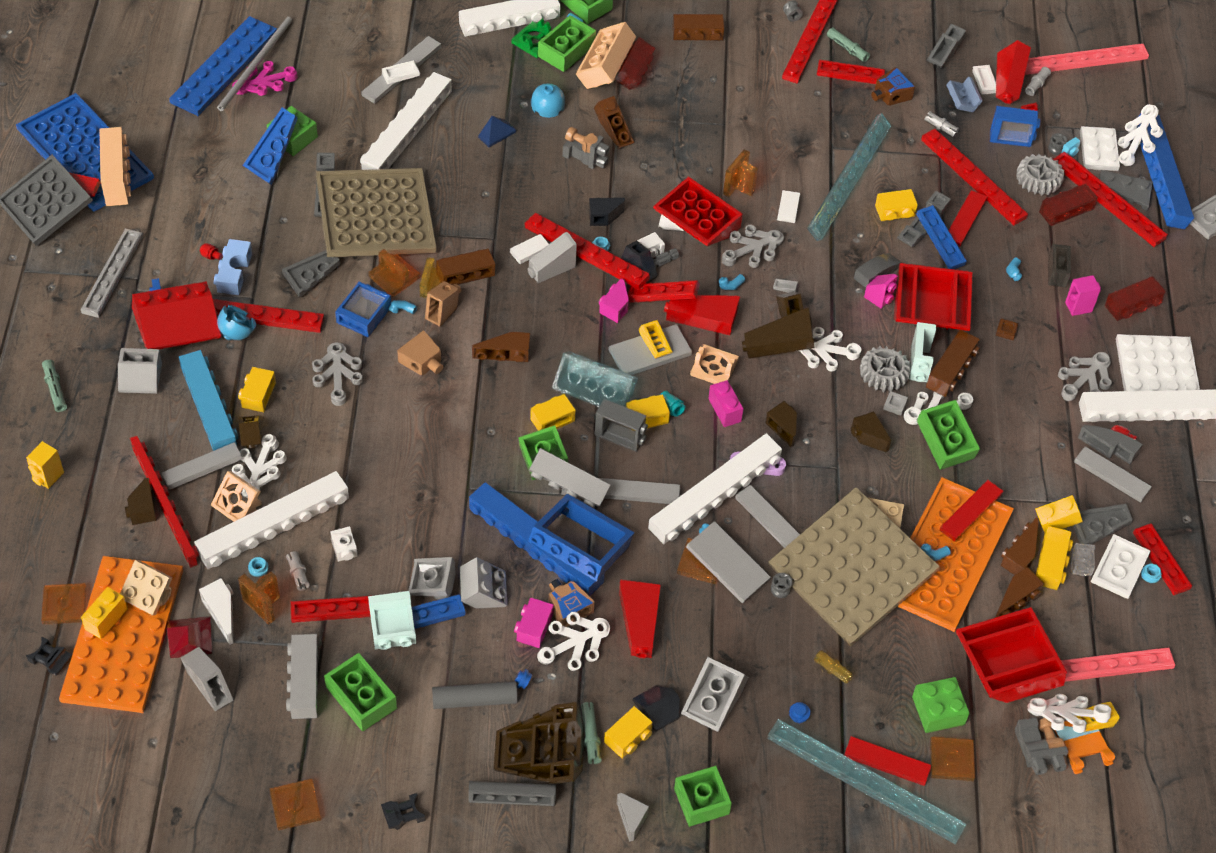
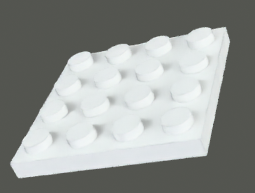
M1117 334L1116 345L1124 391L1200 390L1190 337Z

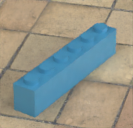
M201 350L179 356L182 372L213 451L234 442L236 444V440L239 437L236 429L231 428L233 422L230 414L225 413L227 407L224 399L220 400V388L218 385H214V381H216L212 370H208L210 364L207 356L203 357Z

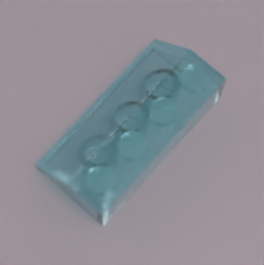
M569 351L563 353L552 389L600 407L604 399L626 407V403L629 402L633 395L638 377Z

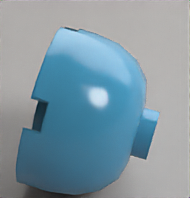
M546 83L538 86L532 94V110L538 112L542 117L550 118L559 115V112H563L565 108L563 91L554 84Z
M225 305L217 319V325L222 336L227 340L237 341L249 337L256 327V322L253 318L250 320L246 317L247 312L233 305H229L227 308Z

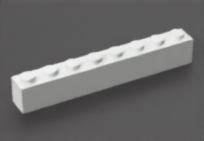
M435 72L426 78L422 87L417 89L412 99L408 100L406 106L398 112L397 117L389 123L388 128L380 134L376 142L372 143L369 151L362 155L360 160L362 170L389 169L452 92L451 79Z
M1216 390L1083 392L1079 401V407L1083 422L1216 419Z
M766 433L651 517L648 529L663 544L669 540H675L680 532L690 529L696 520L706 517L711 509L718 508L727 497H733L738 489L742 486H748L754 477L761 476L770 464L772 466L776 465L781 459L782 448Z
M337 471L194 541L199 557L207 569L217 567L222 562L235 558L240 553L253 549L258 544L292 529L295 525L306 522L311 517L324 513L337 504L344 503L349 499L348 487Z

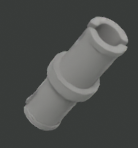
M1042 67L1040 72L1032 77L1030 84L1025 88L1026 94L1033 96L1044 85L1045 80L1051 74L1049 68Z
M931 111L928 112V116L926 115L924 119L936 126L937 130H942L953 138L956 136L955 132L958 133L959 128L947 122L946 118H941Z
M296 551L290 552L291 557L289 554L286 556L291 568L290 575L294 577L299 591L306 590L310 586L305 574L306 568L301 563L299 553Z

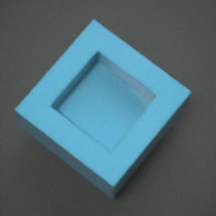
M1075 137L1064 144L1061 153L1065 151L1068 155L1074 157L1079 151L1080 140Z

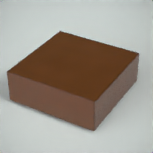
M1001 318L995 336L1013 341L1018 323Z

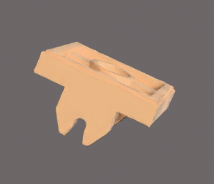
M704 344L703 347H699V352L696 354L695 363L690 375L714 384L725 380L729 381L739 356ZM709 355L716 356L715 360L710 362L703 360V358ZM722 358L728 362L727 367L721 365L720 361ZM717 364L720 368L718 370H711L709 366ZM701 366L707 367L708 374L702 370ZM720 372L724 373L722 375L714 376V374H718Z
M227 471L211 506L235 522L257 511L256 507L262 504L257 499L261 491L232 471ZM243 488L246 489L248 494L247 503L242 500L241 492ZM232 493H236L238 496L236 504H233L230 500ZM224 498L227 499V507L225 505ZM239 505L244 509L240 513H232L234 506Z

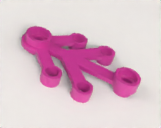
M266 61L263 63L264 69L260 74L251 80L253 76L258 74L256 68L236 94L243 95L249 91L263 96L267 94V88L282 91L284 85L278 79L284 78L287 82H293L298 78L297 71L294 67L288 66L284 69V72L267 76L274 70V64L272 61Z

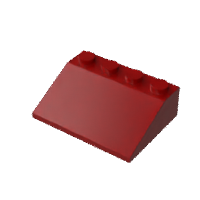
M689 176L653 206V209L707 247L730 238L731 232L738 231L741 228L743 214Z
M207 281L132 294V310L146 349H164L221 338V332L217 325L216 311Z

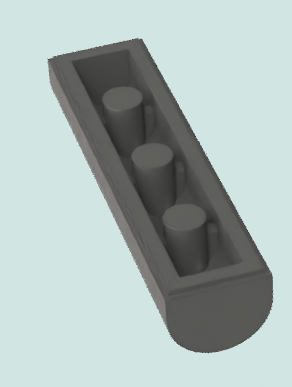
M516 681L432 687L433 709L517 703Z
M469 781V802L555 806L556 784Z

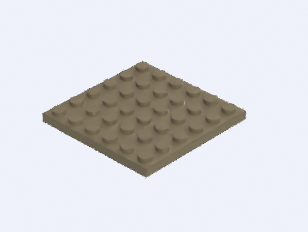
M422 168L316 171L327 257L436 253V243Z
M854 488L768 562L769 566L777 574L786 573L792 578L791 588L850 646L855 644L940 570V566L858 488Z

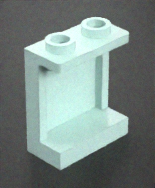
M917 322L911 345V372L909 380L917 382L928 381L933 357L924 356L923 352L930 353L936 331L935 324Z
M410 592L368 596L375 649L387 650L391 647H408L416 644Z

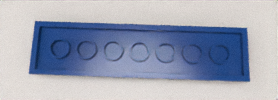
M249 16L169 98L170 103L199 116L256 57L276 32L277 28Z

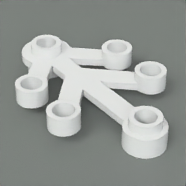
M1146 105L1141 111V116L1125 125V130L1129 134L1121 137L1118 140V145L1121 148H1126L1129 146L1130 141L1134 140L1129 150L1122 152L1119 156V161L1124 166L1134 164V154L1141 139L1144 143L1143 149L1146 152L1152 153L1155 150L1156 146L1151 142L1147 131L1150 123L1152 128L1151 134L1154 137L1158 138L1163 134V129L1158 126L1156 120L1159 110L1155 105Z
M816 327L813 330V337L819 341L814 342L815 348L812 349L827 363V370L835 371L838 366L837 360L833 359L827 352L846 355L850 360H856L860 357L861 347L856 343H851L846 348L828 345L832 342L839 343L842 340L843 334L841 331L834 330L832 334L823 338L824 329ZM809 349L800 350L807 358L809 367L817 368L819 366V358L814 356Z
M919 392L914 407H910L904 412V420L911 425L918 424L916 420L922 411V405L928 401L927 393ZM934 392L928 408L938 406L944 396ZM961 393L956 401L960 409L966 410L972 406V395Z
M267 434L262 438L263 448L256 464L251 458L252 455L248 449L245 448L239 451L242 456L241 461L245 462L252 472L250 480L245 475V469L241 464H236L232 468L233 473L259 491L261 486L279 478L280 471L276 465L284 463L287 459L285 453L280 450L274 453L273 459L265 463L269 453L276 450L279 446L278 440L271 434ZM267 472V475L259 479L260 475ZM243 488L241 493L244 497L248 498L246 489Z
M576 612L568 614L566 618L567 623L588 628L584 632L564 627L559 621H553L549 625V631L552 634H561L571 639L553 648H542L537 654L538 661L545 665L549 664L555 659L556 655L575 646L572 658L568 662V668L571 671H576L581 667L580 658L585 641L593 637L590 650L586 652L585 657L589 662H594L599 657L598 648L601 638L606 637L610 632V625L607 620L596 618L591 621L580 617ZM571 615L576 617V622L570 620ZM553 624L558 625V631L553 630ZM598 624L603 626V631L597 629ZM544 652L550 653L549 659L545 658ZM590 652L595 653L594 659L589 657ZM572 661L577 662V668L572 667Z
M1057 694L1048 700L1033 698L1028 704V711L1034 716H1043L1052 722L1051 727L1054 730L1064 729V719L1073 724L1075 732H1084L1086 730V722L1078 719L1076 716L1094 717L1099 723H1106L1111 718V708L1108 705L1098 704L1094 707V710L1086 709L1088 707V698L1084 696H1078L1075 700L1067 702L1066 695ZM1053 713L1059 714L1061 717H1057Z

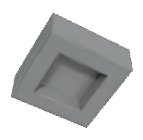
M890 391L883 410L901 416L908 397Z

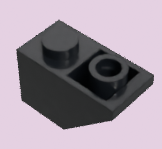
M625 197L589 198L590 226H608L624 213Z
M637 240L627 245L621 259L649 273L650 279L646 283L657 278L658 274L650 250Z

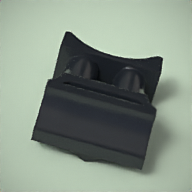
M41 637L39 649L32 654L26 655V657L34 665L37 662L45 665L50 673L57 676L72 658V654L64 647L56 646L55 648L51 646L48 639ZM46 652L50 655L46 657L43 654Z
M417 793L409 795V800L401 803L389 801L381 804L389 829L399 830L404 823L415 819L417 823L425 821V815L420 813L415 807L418 799ZM413 809L412 812L401 814V811Z

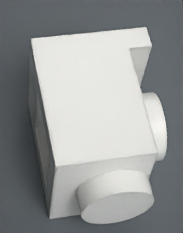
M655 232L637 240L650 250L652 258L664 253L665 243Z
M350 526L330 531L332 545L338 562L357 557V548Z

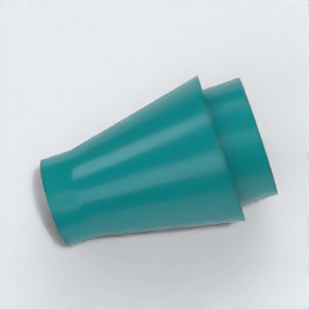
M663 391L660 394H663L670 415L678 417L685 411V405L681 399L670 394L668 391Z

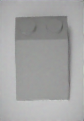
M707 657L681 714L719 732L739 699L749 677Z

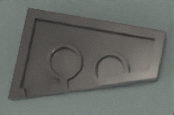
M1101 170L1099 180L1118 195L1127 198V202L1131 204L1135 202L1147 211L1153 181Z
M325 250L283 268L282 273L300 298L340 265V260L338 257H327Z
M1126 504L1079 511L1083 522L1073 525L1081 548L1084 549L1130 525L1133 519Z

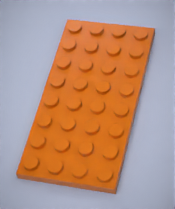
M941 477L910 539L920 548L923 544L931 545L933 550L947 546L951 554L935 561L940 566V570L899 604L898 607L955 632L1014 508L995 501L954 542L939 531L940 526L975 491Z
M108 556L102 557L87 609L107 587L119 594L121 593L135 560ZM141 561L172 577L169 585L171 587L170 597L164 605L159 607L156 615H151L126 602L128 609L102 639L86 631L82 622L59 700L61 703L144 713L183 574V566Z

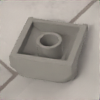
M452 557L414 559L415 563L408 590L410 595L434 596L437 600L448 598L452 593L456 575L454 559Z

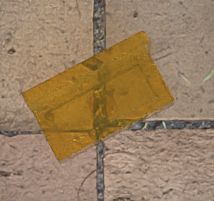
M427 257L419 285L420 297L427 298V293L441 283L436 273L434 258Z

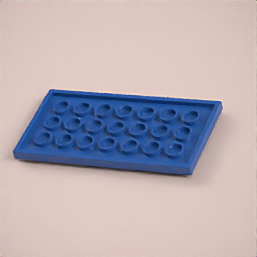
M77 93L16 124L17 130L45 160L53 154L68 172L97 178L101 181L100 129L109 127ZM129 149L130 157L127 159L130 161V170L127 173H130L131 183L128 186H130L132 191L154 179V175ZM101 184L95 197H91L93 201L88 204V207L93 212L106 205Z

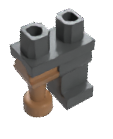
M570 127L565 135V139L568 141L563 145V157L569 159L572 156L581 160L584 165H589L588 167L594 169L596 165L604 168L608 164L609 158L606 155L610 151V146L603 143L604 137L600 135L596 137L593 133L584 136L578 134L576 128Z
M1035 717L1018 720L1014 730L1026 759L1027 767H1032L1036 775L1046 773L1048 771V764H1052L1056 772L1064 771L1067 767L1066 756L1068 750L1064 745L1063 739L1056 738L1051 727L1052 722L1046 718L1037 721ZM1039 730L1045 733L1046 739L1041 740Z

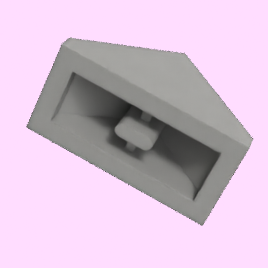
M619 793L617 795V806L629 842L634 841L648 816L649 806L623 793Z

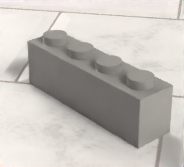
M541 448L528 470L532 472L531 476L541 481L543 478L549 481V486L557 490L559 488L566 490V494L568 493L575 498L583 499V503L592 508L600 506L610 487V484Z
M317 634L292 635L291 643H288V656H291V661H287V673L291 674V680H287V692H290V698L286 700L287 711H291L292 719L317 718Z

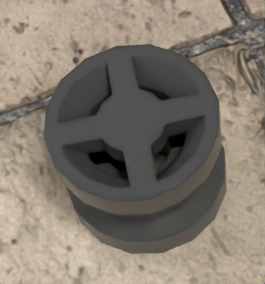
M789 1L783 7L784 13L791 22L799 20L803 15L797 1Z
M1061 133L1053 134L1048 145L1049 152L1054 155H1060L1064 144L1068 142L1067 137Z
M786 573L776 574L772 580V594L778 598L787 597L791 591L792 578Z

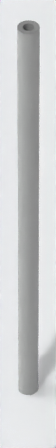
M287 17L217 106L218 110L223 111L291 24V17Z

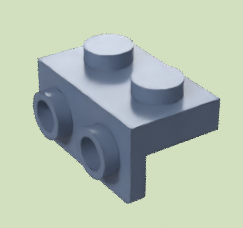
M968 77L964 83L951 80L947 83V88L957 109L974 112L981 104L982 98L972 77Z

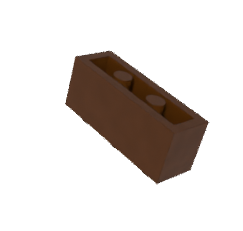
M673 14V40H723V14Z
M487 248L436 260V273L441 283L447 282L451 285H458L495 276L496 264Z

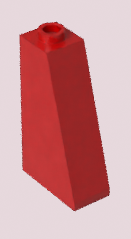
M1018 40L997 53L996 98L1007 104L1013 103L1020 97L1031 47Z
M697 295L694 299L666 301L664 312L667 313L666 320L730 335L739 308L740 296Z
M620 580L619 596L631 656L638 658L652 657L660 584Z

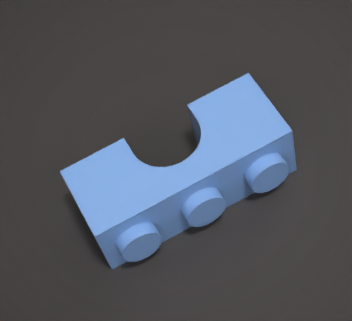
M229 239L227 246H224L223 259L219 261L218 265L219 272L214 276V285H216L218 293L240 294L244 282L242 270L235 268L249 266L252 256L251 242Z

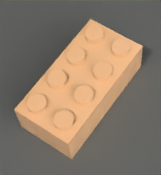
M626 22L599 30L576 73L587 89L596 88L606 83L610 84L615 80V76L636 38V35Z
M122 127L100 129L101 185L106 206L128 204V197H131V188L128 186L131 183L130 173H127L130 170V161L127 159L130 157L129 146H125L127 145V136L123 134Z

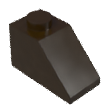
M789 292L776 296L781 318L804 309L801 293Z
M783 401L767 412L765 423L784 442L793 447L796 437L797 412L792 406Z
M874 411L853 419L851 433L860 444L883 452L889 451L891 439Z
M259 415L239 417L241 446H246L249 449L256 448L258 444H261Z
M144 478L127 498L128 506L125 507L126 518H131L132 525L156 521L149 478Z

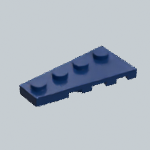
M282 107L243 166L272 185L298 118Z

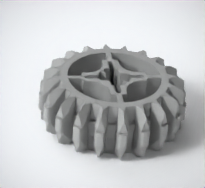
M1038 153L1037 156L1034 154L1030 157L1026 156L1020 162L1016 176L1019 181L1018 184L1022 185V189L1027 188L1028 192L1032 191L1034 195L1040 193L1042 196L1044 193L1049 195L1051 192L1055 193L1056 190H1059L1064 180V170L1062 165L1058 164V160L1053 161V157L1048 158L1046 154L1041 156Z
M879 346L877 349L872 348L871 351H867L865 356H863L860 364V374L863 377L864 383H868L869 387L874 386L875 390L879 388L884 392L888 389L892 392L894 388L898 391L909 379L911 372L910 361H907L906 355L902 356L901 351L896 352L895 347L891 350L888 349V346L885 349Z

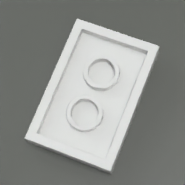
M1081 126L1080 137L1084 167L1094 170L1118 171L1120 164L1116 130L1114 128Z
M1113 534L1091 582L1128 599L1150 550Z

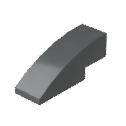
M951 24L946 33L942 34L927 61L942 68L966 37V30Z
M890 253L879 255L857 268L854 279L866 288L878 275L892 274L899 268V264L902 262Z
M1083 425L1078 436L1080 440L1109 459L1116 455L1128 464H1131L1138 456L1143 445L1122 433L1091 425Z

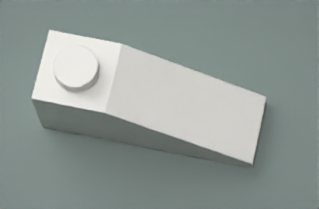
M219 579L199 589L202 602L229 645L233 644V602L231 597L233 591L229 584L225 585L223 580Z

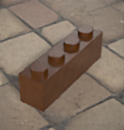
M959 330L930 373L926 388L944 397L947 396L949 391L953 392L958 383L957 379H962L965 373L964 369H968L972 363V357L977 356L980 347H978L980 339Z

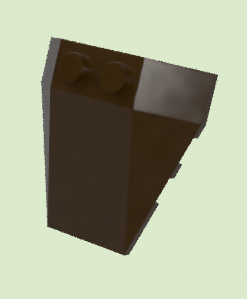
M578 703L557 704L552 706L549 711L542 714L539 712L534 714L533 718L523 722L520 720L497 730L493 769L497 772L549 783L575 781L583 771L584 729Z

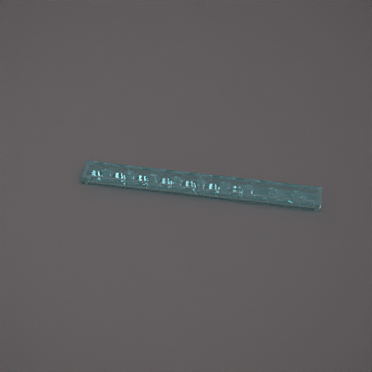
M882 113L878 114L808 225L807 229L816 241L822 240L891 128L890 123Z
M779 719L768 734L767 739L955 845L966 827L964 822Z

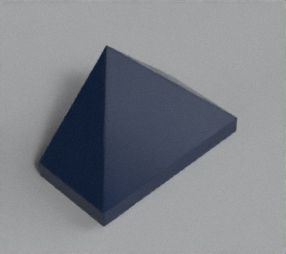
M491 116L478 135V138L488 147H491L516 133V129L506 120Z

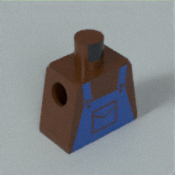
M895 67L877 79L875 91L871 93L874 101L882 99L887 105L891 106L912 100L915 87Z

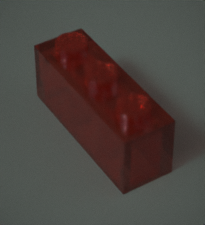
M639 37L627 53V57L617 72L615 80L629 90L634 86L637 87L643 79L641 75H644L648 70L647 64H650L654 58L652 54L656 48Z
M1087 184L1075 186L1073 189L1045 198L1042 201L1039 213L1050 226L1094 210L1098 197Z
M1152 276L1109 294L1105 307L1117 321L1123 318L1127 319L1135 313H1141L1149 307L1161 304L1166 291Z

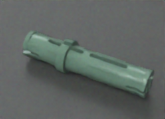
M833 27L828 30L827 37L849 51L850 55L856 56L862 62H866L869 59L870 53L862 49L860 44L852 42Z
M45 360L42 363L45 373L44 380L48 384L55 411L62 412L67 409V405L59 382L60 375L56 372L54 361Z
M588 702L581 704L585 732L584 746L587 748L588 763L592 764L593 759V763L598 764L602 760L599 749L601 740L597 734L594 704L590 702L589 707Z

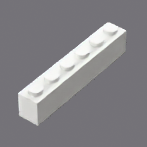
M511 0L459 11V24L465 37L530 24L532 21L539 22L542 18L544 21L560 18V4L558 0Z

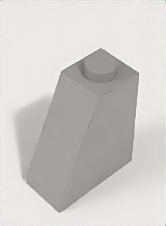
M568 232L563 233L529 259L528 273L531 278L534 277L537 283L576 267L577 244Z
M199 647L181 657L188 675L214 711L233 701L221 670Z

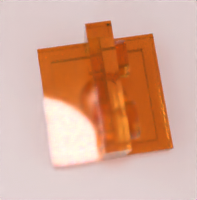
M744 149L726 170L723 195L730 197L735 189L749 196H752L755 192L758 168L748 164L749 151Z
M385 249L379 252V265L368 272L369 277L392 297L420 279V273L398 254L393 255Z
M270 572L266 576L260 577L257 583H254L244 573L238 578L242 600L269 625L275 620L272 603L280 598L277 576Z

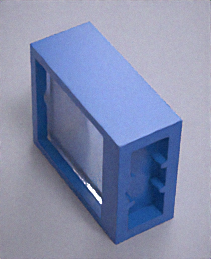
M996 106L990 128V142L1031 147L1032 141L1036 140V128L1039 129L1040 127L1038 111Z
M358 282L335 311L336 323L369 337L389 311L391 295L384 291H379L369 284Z

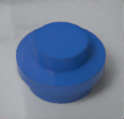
M528 669L518 672L514 680L517 683V688L525 689L532 677Z
M794 703L790 707L789 715L794 722L803 723L809 719L810 709L804 703Z

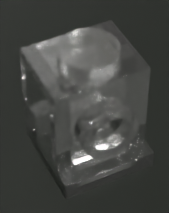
M1075 543L1071 552L1072 574L1092 576L1095 569V545Z

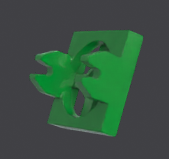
M543 18L538 23L532 21L511 39V43L535 58H539L538 43H532V39L540 41L551 31L550 23L548 21L544 23ZM532 31L539 32L537 36H531L528 33Z

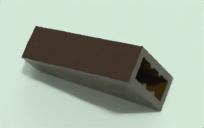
M804 308L744 333L745 341H742L743 352H747L749 359L815 348L809 308Z

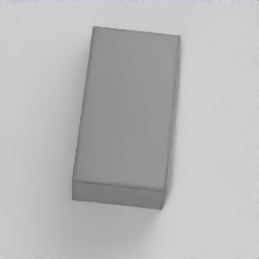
M776 279L773 289L787 293L797 292L798 282Z

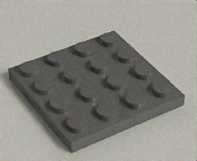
M53 154L0 196V205L35 246L39 245L93 201Z

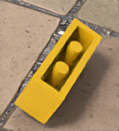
M1048 526L1046 529L1036 570V576L1044 583L1043 587L1057 590L1060 583L1064 584L1066 572H1063L1064 567L1067 568L1070 556H1067V551H1071L1073 540H1070V531Z

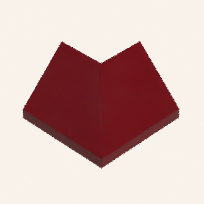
M211 616L169 620L167 634L170 658L182 657L198 647L206 655L212 654Z

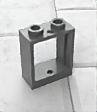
M604 399L596 412L595 436L637 452L640 445H644L647 438L645 432L648 427L646 415Z

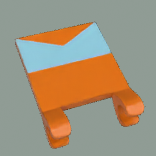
M1066 720L1064 722V729L1054 730L1057 737L1063 739L1064 745L1067 747V757L1074 774L1083 772L1084 763L1080 758L1101 753L1105 766L1113 764L1112 760L1115 759V755L1108 748L1099 729L1078 733L1073 730V724Z

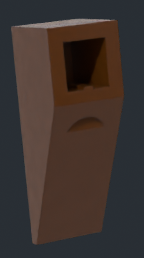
M612 96L599 101L595 105L594 110L601 125L618 149L634 144L615 97Z
M509 332L473 344L472 358L528 362L530 333Z
M1037 517L1032 523L1028 522L1022 530L1023 534L1021 536L1018 534L1012 542L1013 546L1011 548L1007 547L1001 555L1003 558L1001 567L1014 575L1026 567L1030 568L1033 563L1039 521Z
M1028 567L1012 577L996 617L1013 613L1015 610L1020 611L1027 605V602L1030 600L1035 601L1042 594L1041 590L1044 583Z

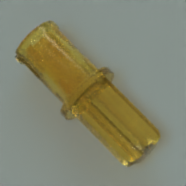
M823 650L817 653L814 661L828 670L829 674H834L844 683H848L851 680L852 673L840 665L839 660L832 659Z

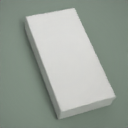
M414 60L382 68V74L387 84L420 76Z
M990 65L973 66L972 71L980 93H996V81Z
M782 191L777 220L795 223L800 193Z
M539 234L510 248V253L519 264H522L549 244Z

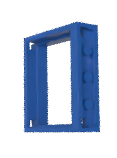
M567 493L533 526L528 541L597 581L626 551L635 532ZM563 514L613 543L614 546L599 561L546 528Z

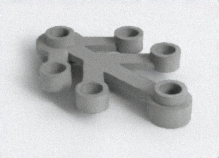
M753 225L745 227V235L763 239L756 240L743 237L738 231H733L730 233V241L732 243L746 244L747 246L735 251L726 250L722 255V263L726 266H733L736 263V258L754 251L753 255L749 258V266L756 268L760 264L762 247L769 244L768 249L764 252V259L772 261L775 258V248L783 242L784 236L778 230H771L769 232L756 230V227Z
M338 342L330 344L327 348V354L321 360H314L312 367L315 372H321L324 366L333 360V365L325 372L313 377V385L315 387H322L325 381L334 374V390L331 393V402L336 406H341L346 402V393L342 390L341 374L350 379L354 385H360L363 379L361 373L352 372L341 364L342 359L350 364L354 370H359L362 367L361 359L347 354L346 347Z
M1098 352L1092 358L1071 357L1069 361L1070 368H1060L1058 377L1062 380L1068 379L1069 376L1080 377L1073 384L1064 385L1061 392L1063 399L1066 401L1074 400L1078 390L1087 381L1089 382L1090 392H1101L1098 389L1095 376L1098 370L1101 376L1099 387L1103 390H1108L1112 383L1107 372V368L1111 363L1109 355L1105 352ZM1080 365H1091L1089 368H1079Z

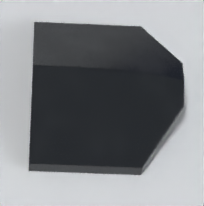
M655 685L632 699L640 712L652 721V728L655 732L679 719L680 698L672 688Z

